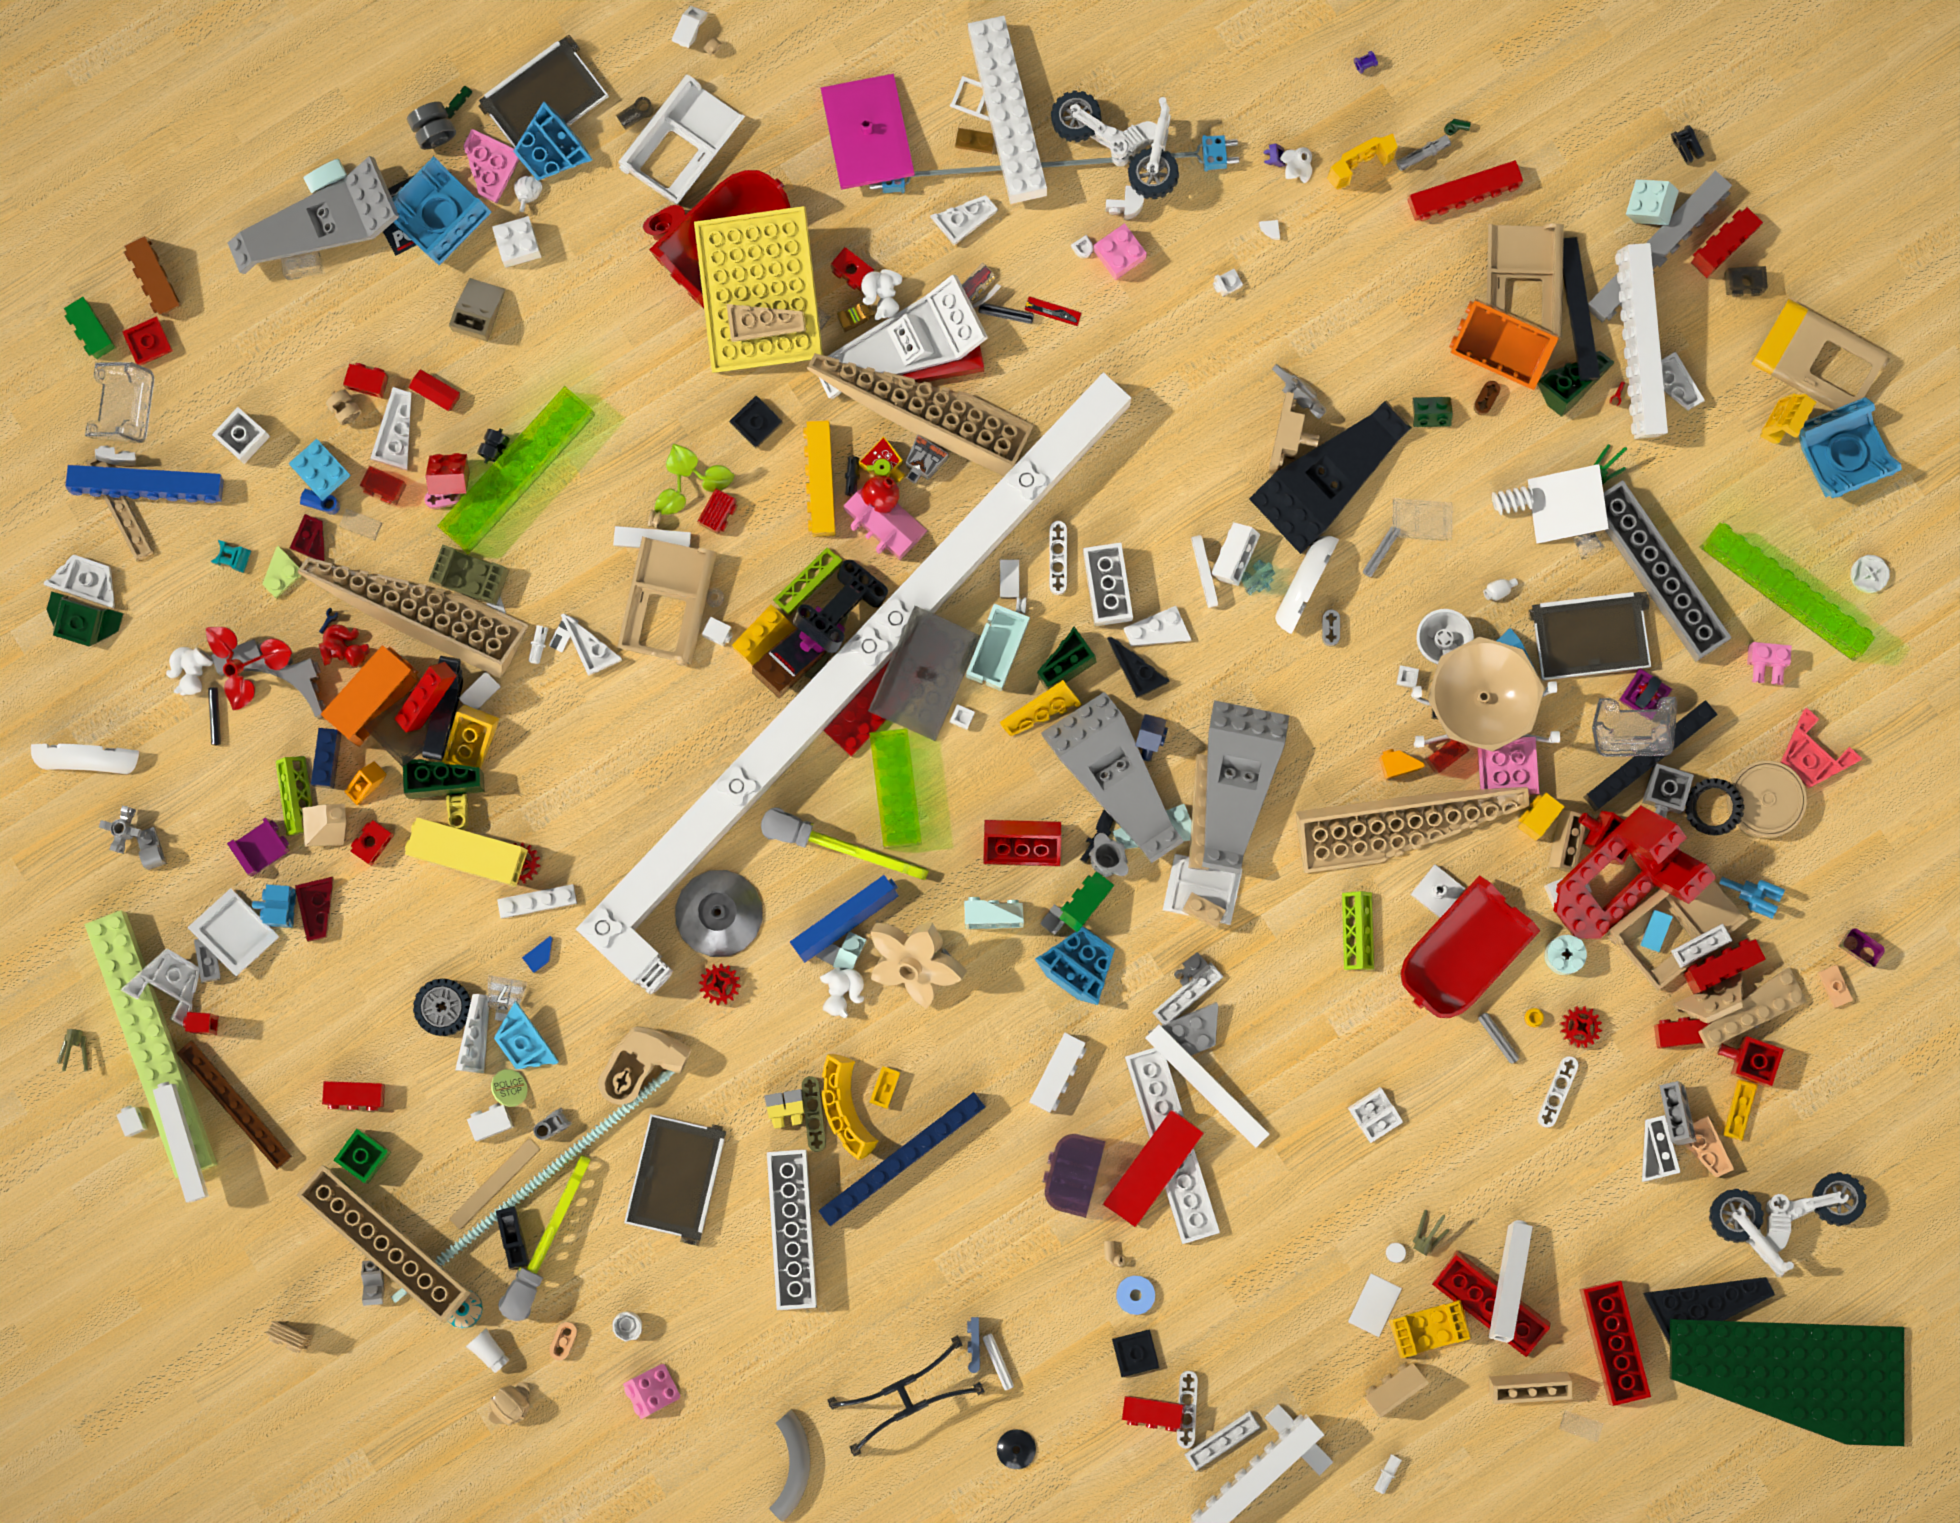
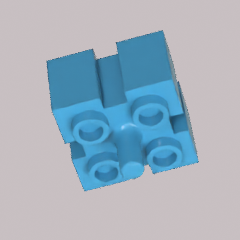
M266 884V889H263L262 892L263 901H253L252 908L261 909L260 919L263 920V924L270 927L293 928L296 889L290 886Z

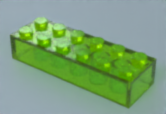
M908 728L869 733L883 848L891 849L922 845Z

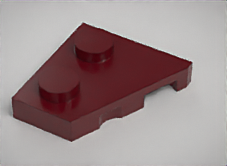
M304 514L289 549L309 558L325 561L323 521Z

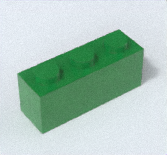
M84 297L79 298L64 308L67 313L64 315L70 325L73 324L76 330L74 333L79 340L83 339L86 344L83 347L89 356L93 355L96 359H99L116 348Z
M1097 871L1092 877L1088 875L1082 882L1084 887L1082 889L1077 888L1071 896L1073 898L1071 903L1067 901L1061 908L1063 913L1059 919L1077 933L1114 887L1113 883Z

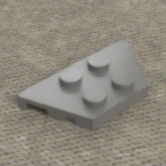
M1214 1002L1161 1026L1192 1056L1216 1045L1218 1004Z

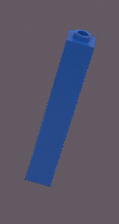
M885 875L881 876L791 940V945L803 962L806 963L899 896L896 892L897 885L892 878L888 880Z

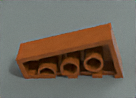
M144 236L125 245L126 251H124V254L129 262H133L135 268L132 270L137 279L141 278L144 284L141 288L146 296H150L152 300L150 306L153 312L163 315L182 305L172 284L167 281L168 276L165 269L158 263L159 257L157 253L150 247L152 245L150 238Z

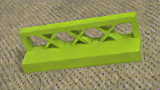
M827 547L773 601L788 616L792 615L799 606L841 567L843 560ZM828 553L833 560L826 566H822V558ZM811 569H819V573L813 579H808V572ZM797 582H806V586L800 592H795V584ZM784 595H792V600L785 606L779 601Z
M305 756L284 757L275 762L286 836H294L304 833L301 823L303 813L298 801L302 798L306 802V807H312V799ZM294 761L300 762L299 772L293 769ZM298 779L303 783L301 791L296 787L295 782Z
M1372 892L1342 893L1344 970L1374 969ZM1355 896V904L1351 908L1349 906V897ZM1352 915L1355 917L1353 927L1349 924V919ZM1352 935L1356 937V943L1354 944V946L1350 944V938ZM1353 954L1356 956L1357 965H1350V957Z

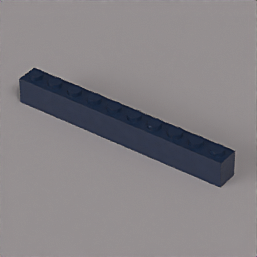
M974 1092L822 1207L819 1213L830 1227L986 1107Z

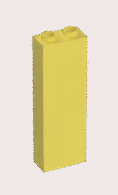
M416 818V821L412 824V834L405 846L406 855L511 886H517L527 855V849L421 818Z

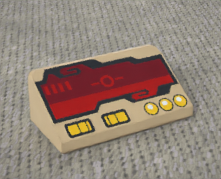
M983 262L961 284L971 305L997 278Z

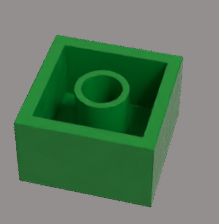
M356 1129L333 1161L363 1183L369 1184L391 1154V1151L363 1130Z

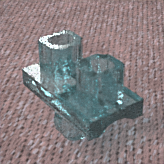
M1261 560L1257 561L1253 566L1256 571L1253 576L1248 572H1244L1241 582L1249 596L1256 590L1259 593L1263 589L1267 592L1272 590L1269 584L1274 581L1272 576L1275 575V572L1269 562L1266 564Z

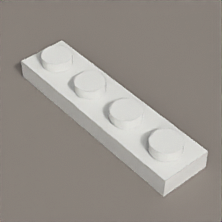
M573 884L497 899L501 919L577 904Z

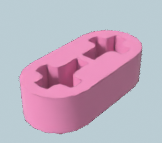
M427 493L425 503L431 509L452 507L461 502L462 496L461 494H455L457 497L454 498V501H451L449 498H444L450 497L451 494L428 495ZM432 496H435L437 499L442 498V500H437L434 505L429 502Z

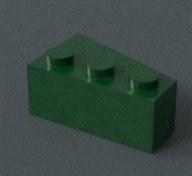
M1073 626L1070 630L1071 632L1061 641L1060 646L1050 655L1037 672L1038 678L1046 690H1049L1062 680L1067 683L1097 663L1095 654L1075 626Z

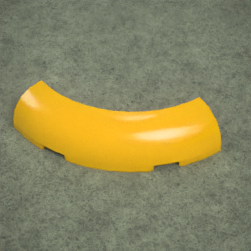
M827 1054L822 1073L824 1078L822 1099L825 1114L833 1133L837 1134L843 1142L842 1146L856 1159L861 1160L873 1151L879 1140L866 1130L854 1108L851 1094V1077L855 1061L842 1055Z

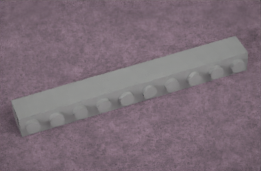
M1716 170L1671 216L1669 225H1663L1647 241L1651 245L1653 269L1657 265L1661 267L1668 260L1666 256L1669 253L1674 254L1680 247L1678 243L1682 239L1686 241L1693 232L1691 230L1694 226L1698 228L1706 220L1704 216L1707 213L1711 215L1718 207L1716 203L1720 199L1724 201L1731 194L1729 189L1732 185ZM1617 274L1588 303L1589 311L1602 323L1606 319L1610 321L1617 313L1615 309L1619 305L1622 307V303L1619 301L1621 288L1617 281Z

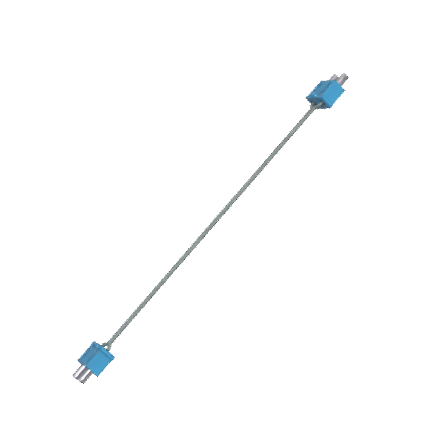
M1203 135L1202 144L1197 146L1195 152L1171 153V156H1174V158L1197 157L1198 161L1204 164L1205 172L1215 169H1227V164L1239 163L1240 161L1239 157H1227L1226 146H1237L1238 140H1225V135L1207 137ZM1201 146L1203 153V161L1200 159V156L1197 155ZM1129 156V161L1134 159L1133 156ZM1111 157L1041 162V166L1045 168L1113 163ZM1001 165L915 171V176L908 177L907 182L904 181V178L869 184V188L882 189L883 193H905V185L909 184L911 177L1002 171Z

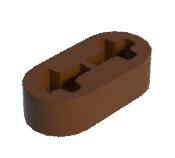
M1496 381L1486 382L1473 406L1475 413L1478 415H1486L1499 395L1500 385ZM1494 386L1495 392H1492L1490 397L1487 396L1489 389L1486 387ZM1484 399L1487 400L1486 408L1480 410L1478 403L1481 404Z

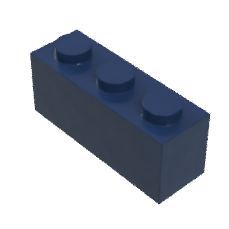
M318 728L311 785L314 787L334 789L342 735L337 729Z

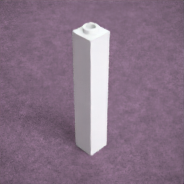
M169 1082L158 1084V1088L154 1089L153 1093L185 1201L191 1203L209 1197L176 1084H169Z
M1516 1220L1508 1225L1489 1338L1506 1343L1514 1339L1533 1226L1527 1225L1525 1221Z

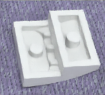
M1381 1087L1348 1107L1351 1115L1370 1143L1403 1123Z

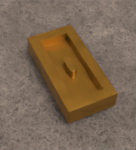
M958 128L955 148L992 154L994 145L993 133Z

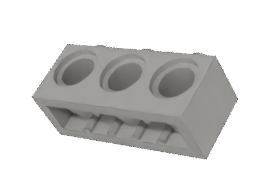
M1679 1081L1659 1085L1671 1142L1677 1146L1696 1142L1685 1085Z

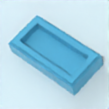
M1654 909L1640 945L1660 952L1673 916Z

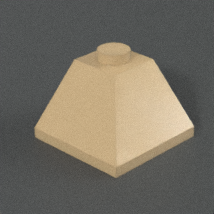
M325 804L302 808L304 846L344 845L346 828L345 804Z

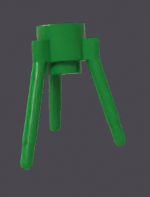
M1610 444L1605 447L1594 465L1600 464L1611 447ZM1627 447L1619 451L1606 465H1600L1602 484L1626 470V467H1623L1606 476L1608 474L1606 469L1627 450Z

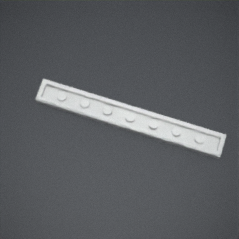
M1160 1024L1145 1037L1255 1148L1270 1134Z

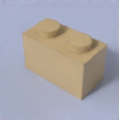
M1191 892L1182 909V912L1214 929L1217 928L1226 911Z

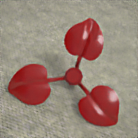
M222 626L206 628V638L212 652L222 659L229 656L226 659L227 663L223 666V672L227 677H230L225 682L224 690L232 710H238L246 706L255 695L253 682L244 679L243 675H239L245 666L265 658L267 667L272 670H280L290 660L291 648L284 641L274 638L268 639L261 644L260 649L263 655L244 663L239 659L232 660L234 655L232 650L238 644L235 633L231 629Z

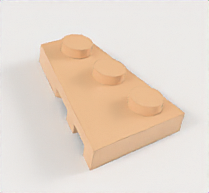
M1709 1116L1693 1122L1696 1142L1684 1145L1716 1178L1734 1170Z

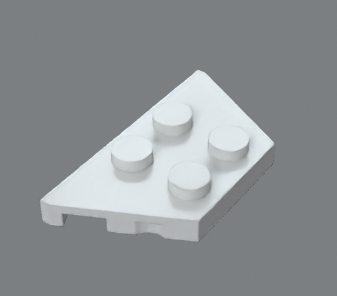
M73 554L66 561L65 565L59 567L56 573L44 582V585L113 609L115 607L112 574L109 566Z

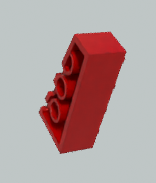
M1748 207L1743 211L1739 209L1732 216L1733 220L1730 223L1726 222L1719 229L1720 232L1716 236L1712 235L1706 241V246L1700 247L1692 255L1694 259L1691 264L1706 278L1763 224Z
M1749 938L1738 942L1739 947L1732 949L1730 946L1722 950V955L1718 957L1712 955L1703 959L1705 963L1700 966L1697 963L1689 966L1687 972L1683 973L1692 993L1702 992L1766 960L1756 939L1751 941Z

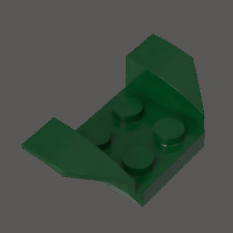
M51 591L46 610L54 627L53 636L90 647L119 631L124 613L108 608L100 610L68 600V596Z

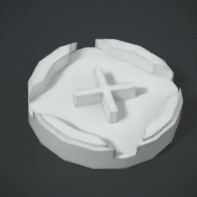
M1866 555L1859 558L1851 568L1850 577L1853 585L1864 593L1880 591L1887 585L1890 576V570L1884 563L1885 561L1875 555Z

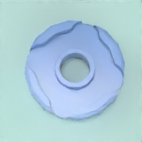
M1133 1275L1120 1282L1116 1298L1118 1305L1123 1311L1139 1315L1147 1312L1152 1307L1155 1301V1291L1149 1280L1142 1276ZM1134 1289L1141 1292V1298L1138 1301H1134L1130 1297V1293Z

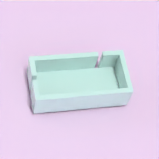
M994 604L988 617V623L984 627L967 670L966 678L981 684L984 680L987 686L1002 691L1029 624L1030 617Z

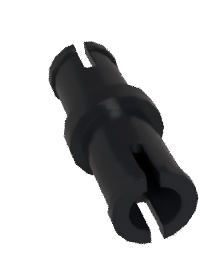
M851 456L848 457L847 473H845V495L852 496V494L854 495L857 492V482L860 479V474H858L859 457L853 456V459Z

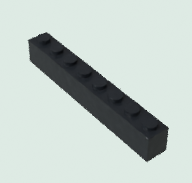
M1706 700L1583 796L1584 799L1596 812L1718 714Z

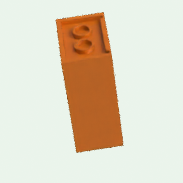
M1476 298L1474 302L1470 301L1465 311L1468 315L1466 319H1461L1457 328L1460 331L1458 337L1453 336L1449 345L1452 348L1450 353L1535 390L1559 336Z
M382 645L320 715L346 738L360 747L420 680L417 676L419 672L390 646L386 648Z

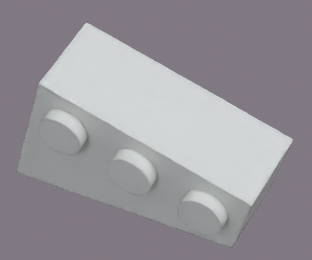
M1665 1115L1645 1120L1642 1182L1680 1173Z

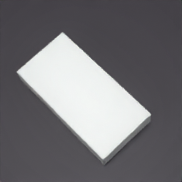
M1000 560V598L1019 597V560Z

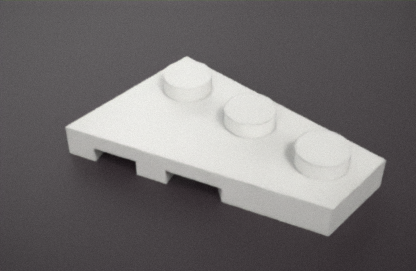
M985 195L958 207L949 208L939 214L930 215V218L950 242L956 245L998 212V209Z

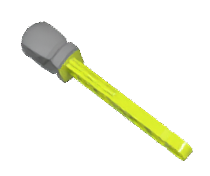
M771 808L762 818V833L768 839L796 843L806 848L808 841L922 880L927 879L929 870L813 831L814 823L802 821L800 818L784 812L781 808Z
M583 1155L580 1156L527 1269L519 1267L516 1279L512 1281L505 1295L499 1300V1310L509 1320L521 1321L530 1315L531 1306L537 1292L536 1287L540 1285L543 1277L537 1275V1272L589 1165L590 1158Z

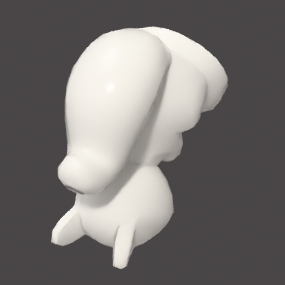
M884 269L880 273L870 272L862 280L861 289L866 296L863 298L865 305L873 304L877 295L880 297L877 304V313L874 317L875 320L889 318L899 312V305L892 298L896 294L893 288L901 284L903 278L894 271Z
M179 647L171 654L169 659L171 670H167L166 675L169 678H176L181 674L182 669L186 672L181 678L179 686L174 689V693H180V695L184 696L201 692L202 684L197 676L202 675L201 669L203 666H211L214 663L213 659L202 649L196 647L193 650L189 647Z
M837 967L820 976L821 981L829 986L831 997L825 1001L823 1010L830 1015H840L843 1018H847V1003L843 997L847 991H849L850 999L854 1003L859 1004L864 1001V996L860 995L864 987V981L856 970H840Z

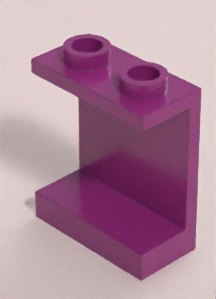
M265 817L262 819L264 822L237 841L232 839L227 843L247 875L251 877L290 851L287 847L290 845L284 835H279L277 832L279 827L273 819L270 821Z

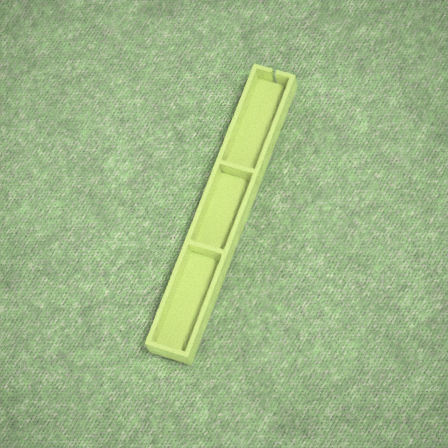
M120 910L84 924L175 1178L179 1179L153 1090L158 1088L157 1085L164 1082L176 1084L201 1171L217 1165L153 985L147 983L138 999L121 991L130 980L146 967L127 913Z

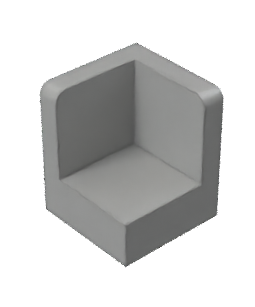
M1054 904L1040 924L1055 936L1065 924L1059 919L1063 912Z

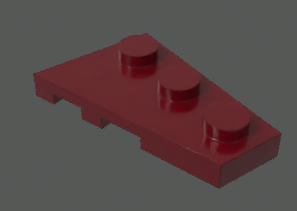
M333 876L295 885L307 942L327 938Z

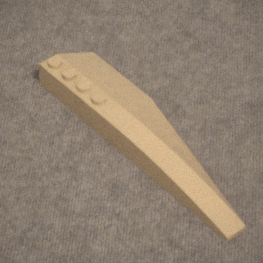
M815 353L807 367L809 371L870 410L1002 476H1005L1015 466L1034 426L966 392L950 391V388L943 386L942 389L931 386V383H918L912 378L885 371L883 373L876 372L874 368L870 367L864 369L857 367L854 363H841L839 359Z
M308 557L298 570L300 575L367 615L498 678H501L509 667L529 627L526 623L456 592L451 594L439 588L437 590L426 588V585L422 584L412 585L409 584V581L380 574L374 576L363 570L357 572L349 570V567L346 566L336 567L332 566V563Z
M1528 787L1433 793L1296 812L1297 830L1304 873L1381 863L1392 856L1402 855L1405 851L1418 849L1426 843H1433L1460 833L1461 830L1468 827L1478 826L1477 824L1494 820L1502 814H1510L1529 806Z

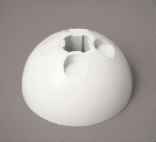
M1439 609L1423 618L1419 624L1416 639L1422 655L1430 662L1438 665L1441 656L1474 640V634L1471 624L1462 614L1450 609Z

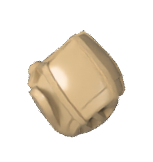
M520 1382L515 1387L509 1385L500 1388L498 1393L490 1399L492 1411L488 1416L489 1420L495 1424L504 1423L508 1426L523 1420L530 1408L528 1385Z

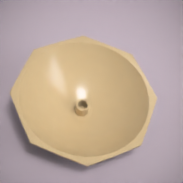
M1479 636L1440 657L1428 701L1449 739L1493 752L1532 731L1544 687L1523 649Z

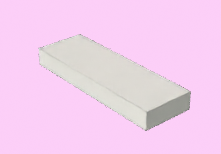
M1721 924L1673 949L1671 952L1680 968L1733 940L1724 924Z

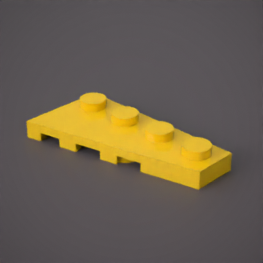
M1062 680L1000 721V724L1011 737L1033 727L1034 723L1038 721L1045 722L1050 719L1049 716L1058 712L1063 714L1067 712V708L1074 705L1078 707L1082 703L1065 681Z

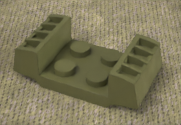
M442 545L428 582L496 606L510 570L494 562L490 564L457 552L452 547Z

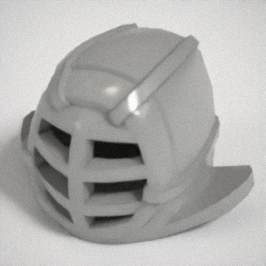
M1104 833L1097 834L1094 838V848L1089 853L1092 868L1104 877L1113 874L1118 876L1127 875L1128 861L1125 855L1126 847L1124 844L1109 839Z

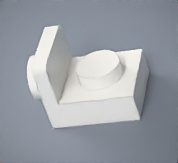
M1232 269L1221 276L1216 275L1213 286L1216 292H1220L1222 297L1243 287V284L1235 269Z

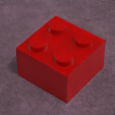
M467 454L429 455L425 475L428 495L467 493L470 475Z

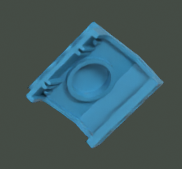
M434 156L392 198L399 214V218L393 223L439 266L492 213L480 199L468 191Z
M1866 397L1807 420L1804 423V427L1800 430L1799 440L1801 449L1825 498L1828 496L1831 498L1840 497L1844 493L1858 490L1864 485L1875 483L1881 478L1892 476L1902 470L1901 463L1888 453L1877 431L1872 417V411H1875V406Z

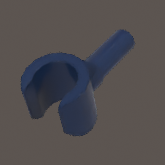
M332 608L326 611L327 618L319 630L321 634L324 633L331 621L338 619V612L334 616H329Z

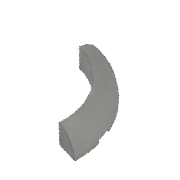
M792 1409L775 1423L782 1432L789 1451V1473L786 1484L778 1499L769 1508L781 1522L793 1512L801 1500L810 1472L809 1444L804 1428Z

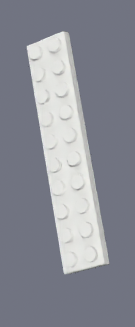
M1156 1048L1125 1057L1149 1138L1152 1137L1171 1110L1174 1109L1184 1117L1167 1060ZM1193 1149L1165 1187L1182 1244L1220 1233L1195 1150Z

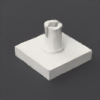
M1434 865L1410 895L1440 918L1465 888L1437 865Z

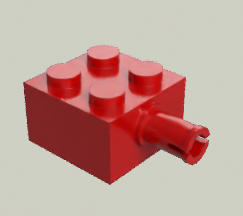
M1601 811L1597 820L1589 816L1588 813H1583L1578 822L1590 830L1583 844L1593 851L1624 820L1614 812ZM1625 848L1610 863L1623 865L1629 856V852Z
M1746 1036L1742 1038L1738 1049L1721 1043L1718 1055L1734 1060L1731 1075L1765 1087L1773 1086L1784 1049Z

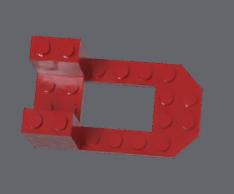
M1640 805L1557 884V902H1554L1553 911L1572 936L1578 939H1601L1608 930L1616 925L1656 886L1683 902L1690 904L1716 879V876L1707 864L1681 851L1678 846L1687 837L1676 823ZM1626 848L1642 872L1602 909L1585 886Z

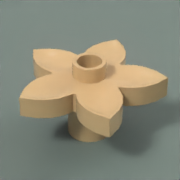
M876 923L871 930L874 946L882 955L872 971L871 980L885 985L905 983L906 990L911 998L926 1009L937 995L939 985L948 986L956 984L963 979L967 972L956 959L938 952L943 944V939L933 923L917 926L909 937L897 927L884 923Z

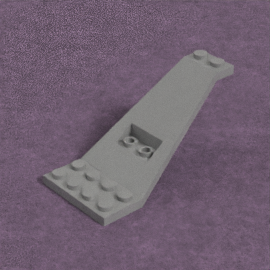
M369 156L345 178L240 231L228 242L239 273L246 274L257 263L374 239L399 218V214L375 158Z

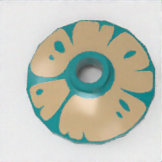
M469 1290L471 1294L462 1303L465 1306V1311L462 1313L458 1308L448 1320L454 1327H471L481 1317L483 1310L482 1302L479 1296Z

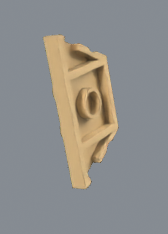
M1739 973L1702 992L1674 1003L1675 1011H1685L1692 1018H1698L1702 1022L1710 1023L1743 1008L1742 975Z

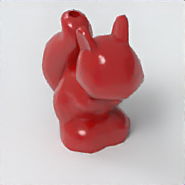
M336 624L325 630L323 642L318 644L324 666L330 665L332 658H338L341 661L346 658V661L354 668H357L364 662L366 655L370 653L369 645L363 644L360 646L354 644L347 646L344 640L353 641L359 636L357 628H353L350 631L344 625Z

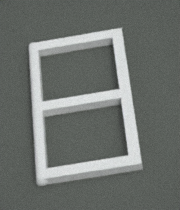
M962 76L950 107L990 122L988 116L980 114L985 102L984 95L976 112L956 105L964 82L982 88L980 82Z

